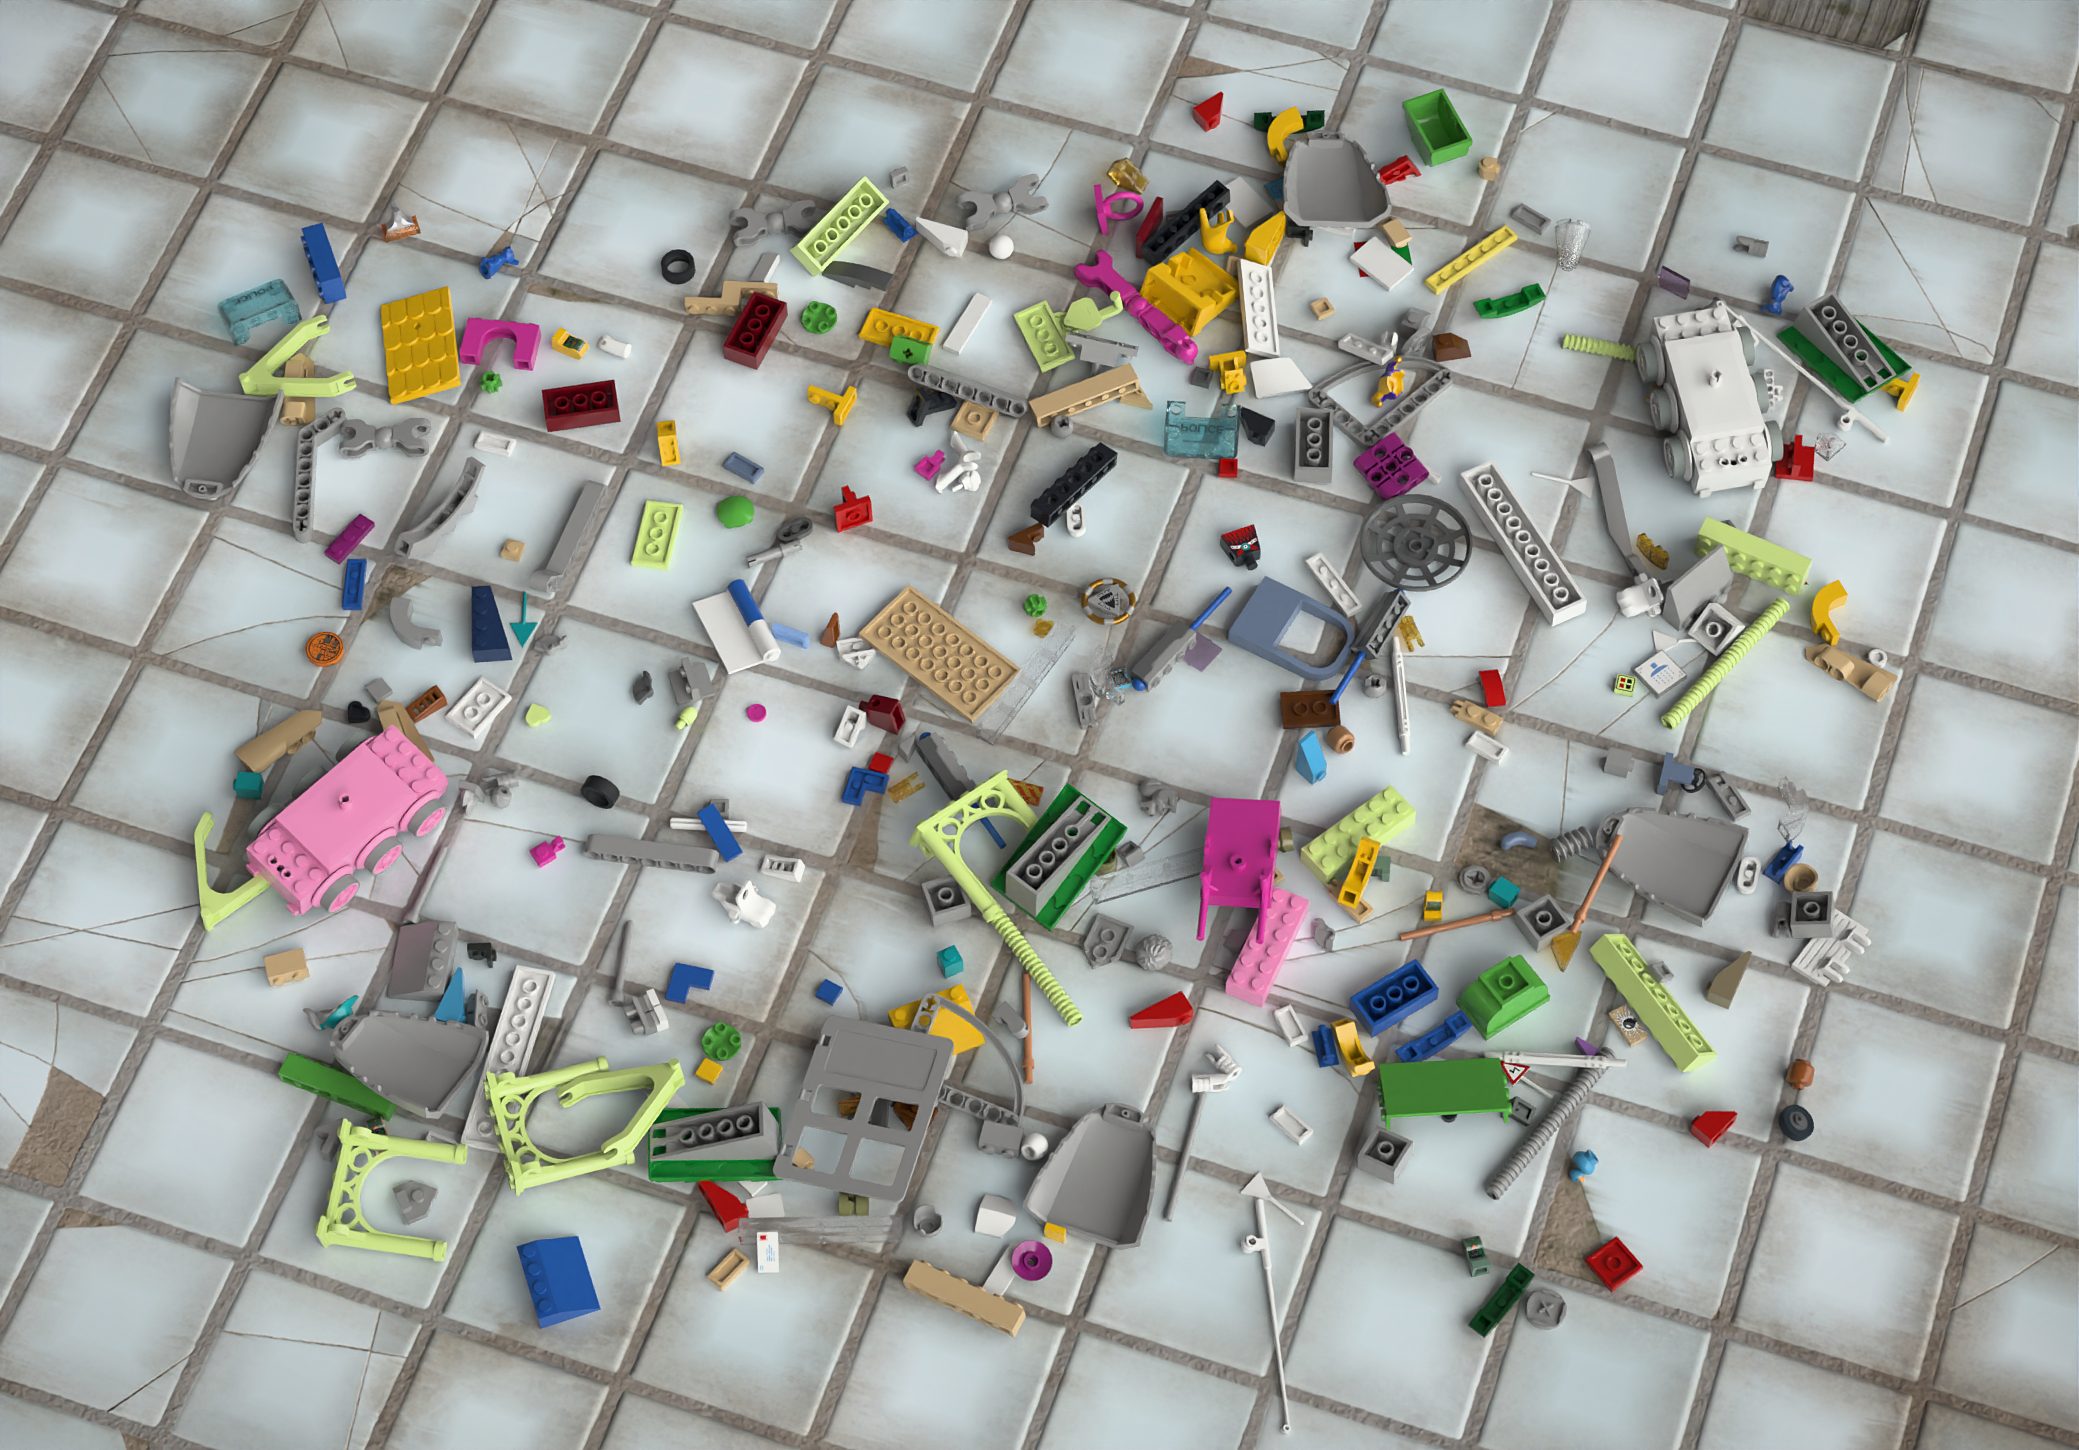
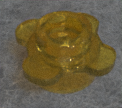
M1042 619L1036 620L1034 634L1041 638L1050 637L1054 622L1043 621Z

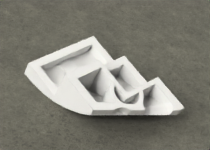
M1290 357L1266 359L1250 363L1256 398L1258 399L1293 392L1300 393L1313 388Z

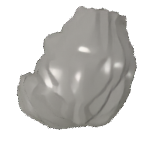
M1154 934L1144 937L1136 946V960L1146 971L1160 970L1172 959L1173 945L1161 935Z

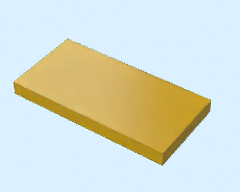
M872 307L859 333V338L890 348L893 336L897 334L934 344L940 328Z

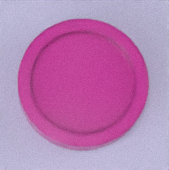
M761 704L751 705L747 710L748 718L752 722L763 721L766 717L765 707Z

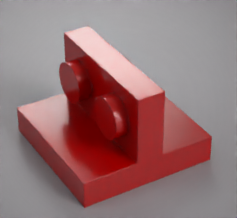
M1795 434L1793 442L1790 441V444H1783V458L1780 461H1776L1775 478L1813 481L1815 447L1802 446L1803 435Z
M848 485L841 487L843 504L833 507L837 532L839 533L872 522V505L869 495L857 499L855 492H851Z

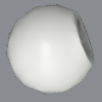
M996 235L989 243V251L997 259H1006L1013 252V242L1006 235Z
M1030 1133L1024 1136L1021 1142V1152L1025 1158L1036 1161L1045 1157L1049 1145L1045 1136L1039 1133Z

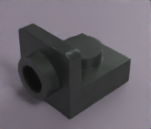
M491 942L467 943V952L470 959L479 961L487 958L488 967L493 968V961H497L496 949L493 950Z
M1518 1096L1507 1100L1512 1105V1114L1508 1115V1117H1511L1525 1127L1529 1126L1536 1107Z

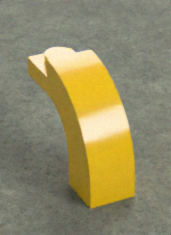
M1296 106L1280 113L1271 123L1267 135L1270 157H1276L1278 164H1282L1284 170L1289 156L1283 143L1290 134L1304 129L1303 120Z
M1839 580L1827 584L1817 593L1810 613V625L1814 635L1821 632L1823 640L1827 641L1830 646L1838 643L1840 634L1829 618L1828 613L1844 605L1848 596Z
M1362 836L1354 862L1342 886L1337 902L1354 909L1357 908L1373 871L1381 842Z
M1348 1017L1330 1023L1337 1049L1349 1074L1355 1077L1368 1074L1372 1069H1375L1373 1061L1365 1054L1360 1044L1354 1021Z

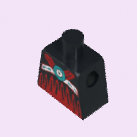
M1254 524L1221 535L1220 546L1235 566L1239 567L1245 564L1249 571L1258 567L1256 560L1260 559L1261 549Z

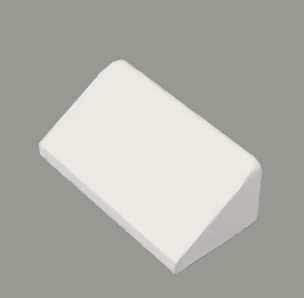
M763 254L749 282L768 283L780 262L779 254Z

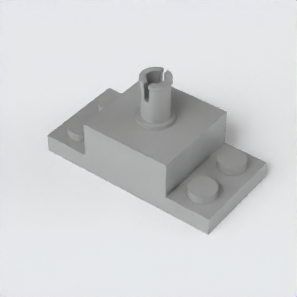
M1067 331L1065 341L1070 346L1079 347V344L1082 345L1080 360L1092 362L1088 378L1094 377L1095 372L1096 375L1101 374L1103 365L1115 367L1118 353L1122 354L1121 357L1127 359L1136 357L1139 347L1072 331Z

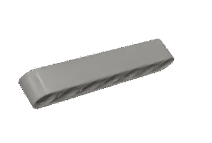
M916 363L908 369V377L914 382L1014 417H1021L1030 409L1029 402L1025 398L925 363ZM915 368L921 371V376L915 373ZM932 374L938 377V382L932 379ZM949 380L955 383L954 388L950 387ZM966 386L972 389L971 394L967 393ZM983 392H986L989 395L988 400L984 399L982 395ZM999 398H1003L1006 401L1005 406L1001 405ZM1016 404H1020L1023 407L1022 412L1018 411Z
M598 834L588 835L584 850V856L593 860L703 874H714L719 858V853L716 850Z

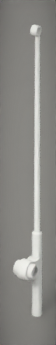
M1717 301L1716 308L1725 306L1727 312L1744 326H1748L1755 335L1847 411V414L1841 415L1837 421V427L1840 430H1849L1856 419L1884 443L1887 442L1890 437L1844 399L1830 391L1729 309L1722 301Z
M1259 1199L1255 1201L1259 1238L1247 1235L1242 1239L1240 1246L1244 1253H1252L1254 1251H1261L1286 1423L1282 1427V1432L1288 1434L1291 1431L1270 1271L1272 1267L1263 1200Z

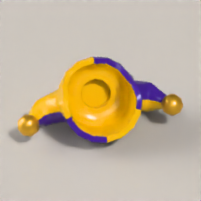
M1395 356V359L1387 364L1385 373L1379 378L1378 390L1370 400L1373 406L1381 408L1386 399L1395 400L1403 393L1402 380L1405 373L1396 368L1397 364L1402 361L1401 356Z

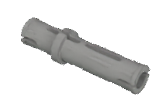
M798 538L785 544L780 543L777 547L746 556L747 561L755 559V561L748 563L749 568L781 556L787 557V554L803 550L802 545L794 547V545L801 543L800 539Z

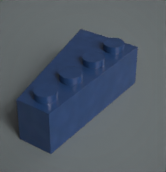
M490 585L472 587V654L475 663L512 660L509 644Z

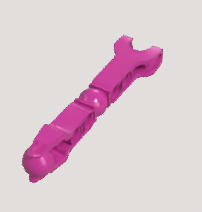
M1100 249L1095 252L1096 266L1088 267L1083 263H1079L1074 267L1075 276L1083 285L1100 288L1109 297L1113 291H1118L1125 311H1128L1130 316L1138 319L1143 328L1155 337L1168 353L1187 364H1194V359L1198 353L1196 343L1189 338L1179 324H1175L1158 308L1149 304L1146 298L1140 296V293L1113 269V259L1106 251Z

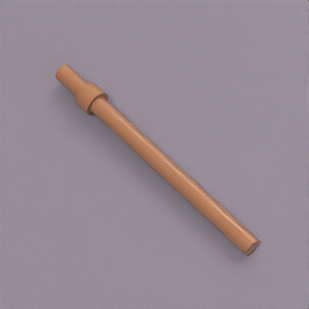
M1616 834L1580 909L1576 911L1573 917L1574 921L1568 931L1570 934L1576 935L1581 923H1584L1587 917L1586 913L1617 852L1623 836Z
M1514 907L1500 911L1496 909L1491 910L1487 914L1401 933L1399 936L1401 941H1406L1483 922L1501 921V918L1513 916L1516 913Z
M1025 973L1022 975L1023 1020L1029 1027V1033L1024 1038L1022 1068L1024 1069L1025 1083L1031 1084L1033 1083L1032 1070L1034 1069V1059H1032L1030 974Z

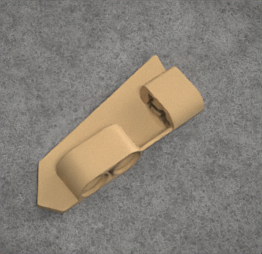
M302 353L295 355L286 362L284 378H315L314 361ZM284 397L280 422L283 425L301 426L316 420L315 397Z
M1826 643L1806 647L1805 649L1806 659L1838 681H1847L1876 702H1879L1898 679L1897 675Z
M383 699L376 708L383 730L385 731L393 724L434 763V757L403 704Z
M301 710L233 753L240 758L241 764L248 772L262 773L284 754H294L315 737V728L322 724V711Z

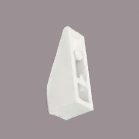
M919 217L916 218V231L944 254L961 258L968 243V232L966 230Z

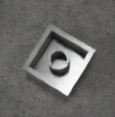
M952 875L921 883L922 896L934 927L971 916V905L967 894Z
M1792 892L1790 926L1793 938H1833L1835 916L1833 892Z
M1550 894L1517 911L1515 917L1516 926L1537 953L1570 935L1568 931L1572 923Z
M1377 1125L1358 1154V1169L1394 1185L1413 1155V1141Z

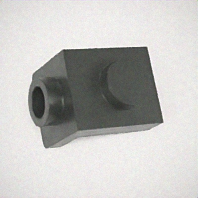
M1289 221L1288 238L1305 239V247H1308L1309 241L1313 240V230H1310V226H1298L1294 221Z

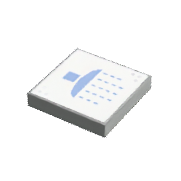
M1660 650L1633 669V674L1657 698H1660L1687 679V674L1663 650Z

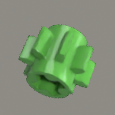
M493 371L483 373V379H479L482 391L486 390L489 394L499 392L498 389L502 386L500 374H495Z
M1038 594L1028 596L1026 602L1023 603L1026 614H1032L1033 617L1042 616L1045 613V609H1047L1045 597H1039Z

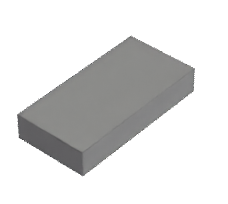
M1523 203L1520 204L1511 216L1513 220L1539 235H1542L1551 224V219Z

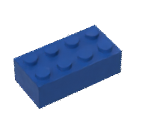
M323 223L302 228L304 236H300L305 255L309 260L308 263L320 298H324L326 304L346 299L342 278Z
M1414 959L1350 997L1349 1009L1371 1038L1437 1000L1439 988L1418 960Z

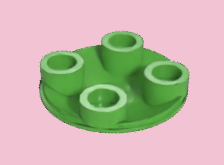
M810 302L801 315L803 327L813 334L829 332L837 322L836 309L826 303Z
M743 496L727 497L717 508L719 520L728 529L741 527L753 521L754 506L749 499Z
M718 1022L708 1028L703 1034L701 1041L702 1049L711 1059L726 1061L735 1057L740 1051L741 1036L732 1026Z

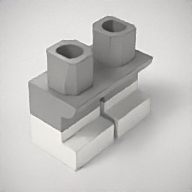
M654 989L646 991V995L639 998L633 997L632 1003L623 1007L627 1019L635 1016L639 1018L630 1023L634 1035L645 1032L646 1036L669 1028L667 1017Z

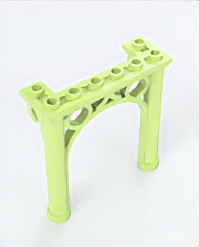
M1006 769L1000 773L998 771L995 772L986 782L981 781L971 792L969 790L964 792L959 800L950 801L942 811L936 810L930 815L928 820L925 821L923 819L915 825L916 829L911 833L912 837L908 843L914 847L919 845L926 857L932 858L935 856L940 860L982 912V917L986 922L995 919L1002 912V909L964 863L959 850L963 831L978 819L987 816H1004L1018 822L1029 833L1039 820L1007 780L1008 772ZM993 797L998 808L988 807L985 804V800ZM980 800V808L975 809L970 807L971 805ZM961 812L963 818L959 822L953 817ZM953 825L956 829V835H945L942 827ZM945 842H953V851Z
M605 1055L596 1057V1060L527 1077L516 1078L514 1073L507 1072L495 1078L494 1073L486 1072V1080H483L484 1095L486 1101L490 1100L491 1106L488 1107L491 1119L495 1118L496 1124H493L495 1135L500 1136L501 1142H498L501 1154H505L506 1160H503L504 1168L508 1172L510 1189L515 1190L516 1196H519L520 1192H524L525 1188L625 1163L627 1165L635 1163L633 1150L613 1162H607L604 1157L613 1153L615 1148L606 1153H603L601 1150L569 1159L552 1158L540 1152L532 1144L525 1129V1115L535 1097L544 1091L562 1087L580 1076L609 1072ZM529 1093V1094L527 1095V1097L525 1098V1100H523L522 1098H520L519 1096H517V1095ZM509 1102H516L521 1106V1109L516 1114H509L506 1110V1105ZM505 1119L516 1121V1125L512 1130L508 1131ZM511 1141L519 1142L522 1146L517 1150L516 1155ZM524 1153H530L535 1157V1161L523 1165L520 1157ZM542 1161L550 1166L541 1167L539 1162Z
M343 1118L342 1125H339L337 1131L342 1148L337 1153V1170L334 1169L332 1174L333 1187L328 1191L327 1199L329 1205L328 1208H325L320 1221L315 1225V1234L323 1247L328 1248V1245L337 1244L433 1258L434 1261L443 1262L447 1249L446 1241L384 1233L372 1228L365 1221L361 1212V1188L369 1172L378 1163L387 1158L407 1156L464 1165L467 1159L468 1145L460 1143L452 1145L371 1133L372 1131L367 1128L354 1127L348 1119ZM369 1149L384 1152L378 1154L373 1158ZM360 1153L366 1154L369 1162L361 1168L355 1167V1157ZM351 1168L359 1176L355 1175L351 1181L347 1182L349 1169ZM344 1192L349 1194L350 1201L354 1205L351 1203L341 1205ZM347 1209L354 1210L356 1213L354 1220L349 1224H343L341 1222L343 1212ZM359 1223H361V1225L367 1232L356 1231L352 1229H354Z

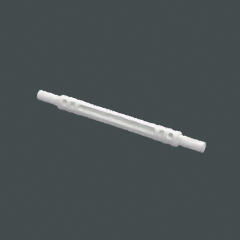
M1393 636L1391 637L1393 652L1391 653L1398 731L1402 742L1403 755H1409V738L1411 735L1403 658L1400 652L1399 637Z
M1505 1051V1053L1485 1052V1058H1500L1505 1063L1606 1068V1066L1626 1068L1627 1065L1626 1059H1609L1606 1056Z

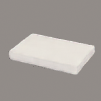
M1241 177L1226 185L1230 190V203L1223 209L1225 211L1232 210L1234 220L1245 231L1273 214L1274 210Z
M1375 236L1350 256L1352 263L1389 292L1414 271V267Z
M481 677L447 713L445 719L475 739L512 699L511 695L484 677Z

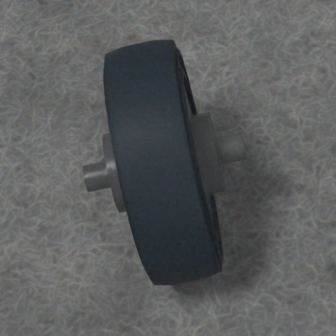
M1790 1105L1779 1114V1127L1789 1139L1802 1141L1812 1134L1814 1122L1809 1112L1803 1107Z

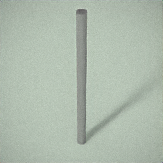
M1203 1092L1198 1094L1164 1217V1220L1167 1222H1172L1206 1099V1094Z

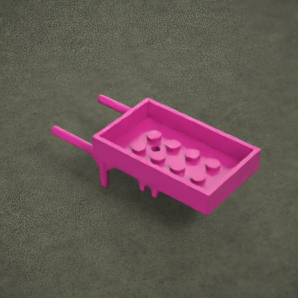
M1211 797L1208 829L1205 835L1206 844H1204L1203 872L1200 873L1201 901L1197 940H1204L1208 905L1259 908L1256 943H1264L1267 908H1271L1282 812L1280 801Z

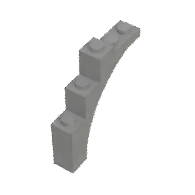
M468 457L461 476L446 499L421 524L399 534L394 551L406 559L435 552L440 536L454 532L459 516L473 512L478 499L476 491L486 465L473 457Z

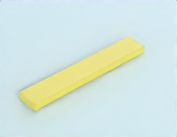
M1504 225L1425 279L1424 284L1436 295L1516 241L1517 235L1508 226Z

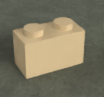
M303 948L263 957L271 987L282 986L292 981H302L310 977Z

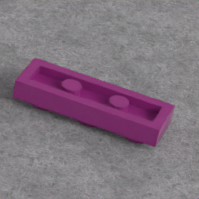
M359 514L325 550V556L340 565L375 527V523Z

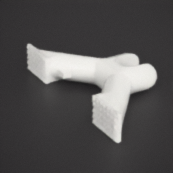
M956 431L953 432L950 445L954 449L953 453L958 454L959 459L957 464L947 470L945 474H939L935 488L940 494L945 487L964 471L976 470L978 465L971 461L981 458L980 452L968 451Z

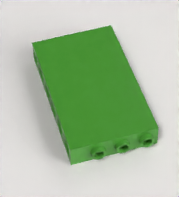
M1500 1058L1379 1064V1081H1376L1377 1093H1381V1095H1378L1379 1107H1383L1381 1109V1121H1385L1386 1130L1390 1129V1118L1502 1112L1504 1123H1508V1115L1512 1114L1511 1102H1507L1509 1100V1089L1505 1088L1507 1086L1506 1074H1502Z

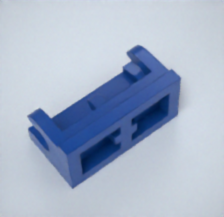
M1789 840L1763 871V874L1777 884H1780L1784 879L1787 869L1796 864L1801 858L1804 847L1799 844L1797 848H1794L1792 840Z

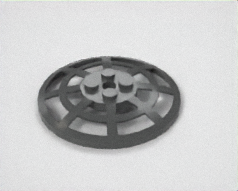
M1421 494L1397 496L1378 505L1366 518L1360 535V551L1369 570L1382 582L1394 588L1411 592L1436 590L1456 580L1468 566L1473 547L1470 527L1461 513L1441 499ZM1420 503L1433 507L1429 516L1424 514H1405L1402 504ZM1392 507L1396 508L1398 517L1389 521L1382 529L1373 524V521L1381 513ZM1440 509L1452 516L1461 529L1451 533L1442 522L1437 520L1436 517ZM1408 520L1425 521L1423 527H1410ZM1401 523L1403 530L1396 536L1388 533L1393 526ZM1432 525L1439 528L1445 536L1436 538L1430 531ZM1368 530L1378 535L1376 544L1377 554L1367 555L1365 541ZM1465 535L1467 547L1464 561L1453 559L1455 554L1454 540ZM1383 539L1393 543L1392 552L1383 553ZM1449 543L1448 557L1438 554V546ZM1419 545L1421 548L1419 550H1414L1411 548V546ZM1396 558L1402 566L1397 571L1386 560ZM1381 561L1383 566L1395 575L1393 580L1380 574L1370 562ZM1433 561L1444 563L1438 570L1432 573L1428 568V565ZM1449 565L1460 567L1453 576L1445 581L1436 583L1434 577L1443 573ZM1409 568H1420L1423 575L1413 576L1406 573ZM1402 579L1412 581L1426 580L1429 586H1408L1399 583Z

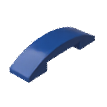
M1459 1010L1445 1019L1444 1024L1415 1042L1411 1040L1395 1050V1053L1403 1063L1422 1062L1452 1044L1466 1033L1473 1024L1463 1011Z

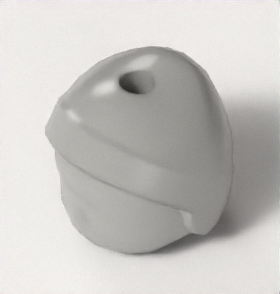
M497 787L491 794V803L498 808H506L509 805L512 794L508 788Z

